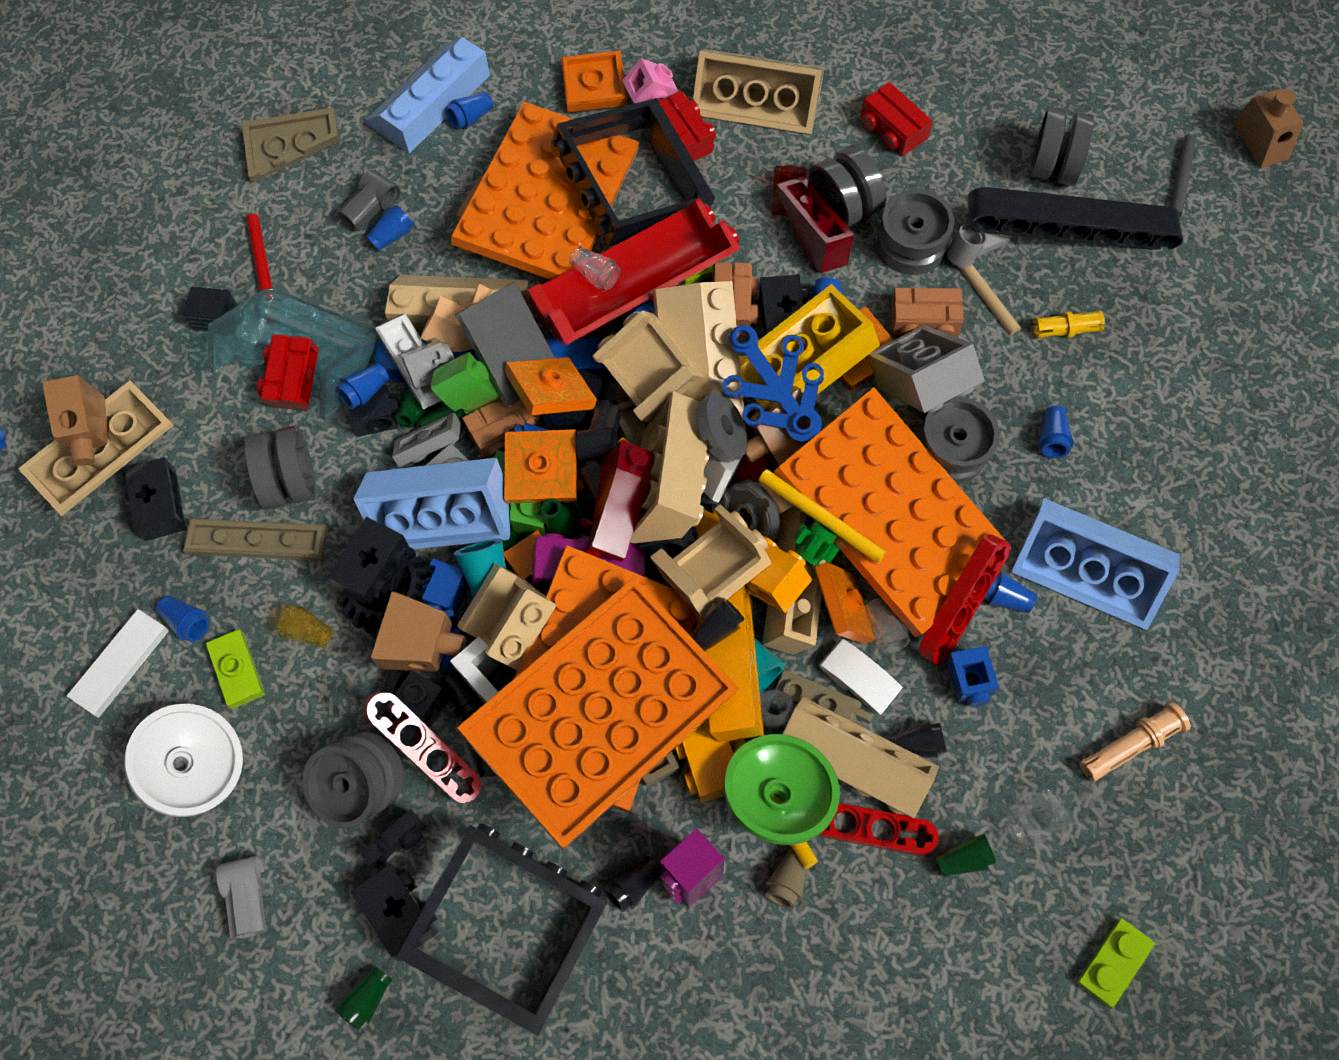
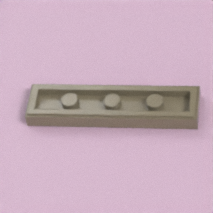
M189 519L183 551L187 555L323 561L328 527L318 524Z

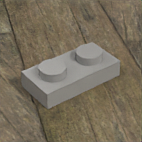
M453 412L396 439L392 458L401 467L410 462L412 464L418 463L427 454L438 449L444 450L450 444L454 445L459 440L460 420Z

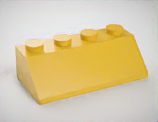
M832 284L758 341V348L780 377L784 358L782 342L788 335L799 336L803 341L804 350L801 356L798 357L793 386L800 388L803 393L805 383L802 378V371L807 364L817 363L824 371V379L818 386L817 395L880 346L873 323ZM789 342L786 349L790 352H795L800 346L797 342ZM739 356L743 382L766 385L747 356ZM810 370L806 374L809 380H817L820 376L817 370ZM748 398L752 404H758L761 407L765 406L769 402L765 400Z

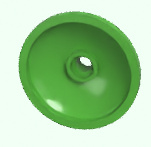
M769 734L746 742L734 753L724 775V795L733 817L749 833L770 843L795 845L807 842L820 835L829 826L838 809L840 788L832 765L814 746L793 736ZM771 796L779 797L782 803L777 804L773 802Z

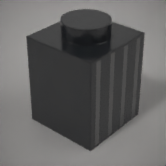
M201 287L190 288L183 316L193 331L224 334L232 333L233 325L239 322L241 314L240 306L236 303L229 290Z

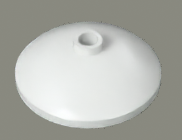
M194 704L170 705L147 716L132 733L124 754L126 779L136 797L150 809L174 817L199 815L219 805L236 786L243 764L241 744L232 726L215 711ZM176 759L184 761L186 765L185 770H176L173 766V761Z

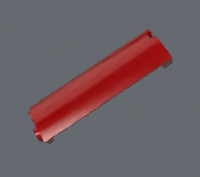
M698 198L688 207L547 283L535 285L528 289L524 296L546 329L550 327L553 338L565 346L653 298L654 289L673 287L740 250L738 246L739 238L734 228L728 226L724 220L715 225L712 209Z

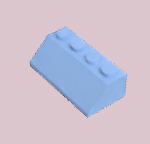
M463 37L444 44L364 120L365 124L410 153L447 118L446 106L450 105L452 100L469 96L490 76L485 51Z
M497 458L366 472L353 498L363 520L368 517L402 534L409 547L413 549L471 544L491 539L509 540L510 538L509 503H506L504 500L505 478Z
M1043 498L1011 572L1148 630L1180 570V554Z

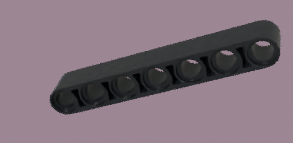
M991 187L977 188L967 196L970 227L977 232L1150 250H1161V247L1174 249L1183 242L1179 212L1173 207Z

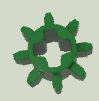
M814 520L810 527L802 523L793 536L794 542L799 544L795 552L814 566H818L823 559L831 563L839 551L837 544L834 542L837 535L816 520Z

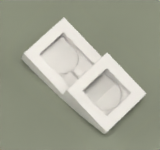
M840 639L818 665L842 689L850 690L875 715H881L903 688L884 669L845 639Z

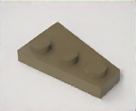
M334 108L242 122L248 177L251 183L340 141L337 116Z

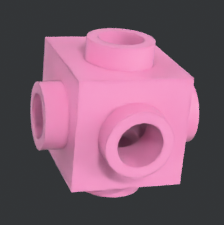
M643 58L636 63L622 80L633 103L657 98L658 101L664 98L668 99L670 95L678 91L672 79L673 74L667 66L661 63L656 64Z

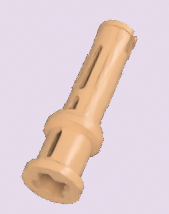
M1169 701L1159 713L1150 718L1143 717L1138 720L1136 728L1080 761V768L1087 777L1091 776L1089 779L1094 783L1149 748L1159 749L1164 746V741L1178 732L1185 733L1190 730L1189 719L1176 703Z

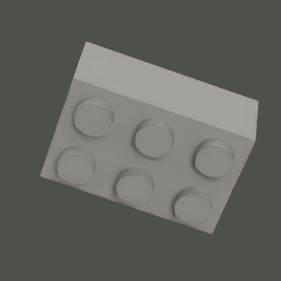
M926 325L885 344L867 355L878 388L923 413L936 411L943 407L944 402L954 397L965 396L971 393L975 386L985 382L972 343Z

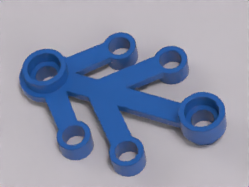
M740 325L734 328L729 337L733 352L739 356H747L766 385L743 382L741 377L730 375L723 382L724 393L732 399L747 397L780 403L787 414L765 412L760 405L754 403L747 405L743 410L745 423L750 427L764 425L786 429L793 440L800 443L809 442L821 432L822 428L821 417L814 410L818 386L824 379L823 368L817 363H810L804 367L802 378L805 387L799 406L791 393L798 357L801 356L804 350L802 339L797 335H788L784 338L782 342L784 358L779 377L758 348L756 331L747 325ZM740 334H748L750 336L749 341L745 344L739 343L737 337ZM789 342H797L800 347L797 351L790 352L786 349V346ZM817 370L820 376L817 380H809L806 377L807 372ZM731 382H738L741 385L737 392L728 391L727 387ZM751 410H757L761 415L758 420L751 421L747 418L748 413ZM802 418L808 419L811 423L810 427L805 430L797 426V422Z

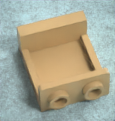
M637 311L625 319L623 322L624 327L616 335L612 334L600 342L598 345L599 350L592 357L596 362L603 363L634 402L637 407L633 411L641 421L650 422L673 391L685 395L704 377L655 314Z
M721 504L714 509L720 519L719 523L672 559L662 548L650 557L662 578L701 619L713 601L718 603L723 597L728 599L772 564L765 551L769 547L765 538L756 529L750 532L747 529L746 522L735 510L729 513Z
M495 563L457 626L462 631L476 638L480 637L488 645L485 649L488 656L517 670L526 648L533 645L555 609L556 604L525 579Z

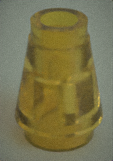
M289 605L283 612L277 625V630L283 633L284 638L319 646L324 649L328 646L335 632L334 629L330 628L301 605L298 607Z

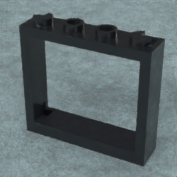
M657 98L557 123L553 139L551 140L553 154L555 157H559L565 168L567 179L570 183L574 184L580 195L582 206L588 209L598 234L603 236L608 247L619 244L688 207L698 198L711 208L715 196ZM642 128L684 202L619 221L577 146Z
M480 823L477 828L470 825L467 827L395 956L538 1036L608 902L599 898L601 890L590 883L581 880L579 885H576L565 877L568 872L550 861H547L546 865L543 866L532 860L534 852L516 842H513L512 846L509 847L498 841L500 833L483 823ZM474 843L589 907L534 1013L415 948Z

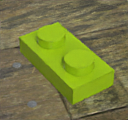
M1120 918L1076 983L1106 1007L1113 1009L1156 943L1126 920Z

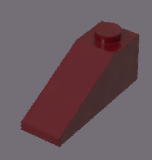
M803 176L777 184V193L801 248L820 273L848 265L854 234L810 182Z
M621 439L602 461L589 550L620 562L625 559L650 482L653 452Z

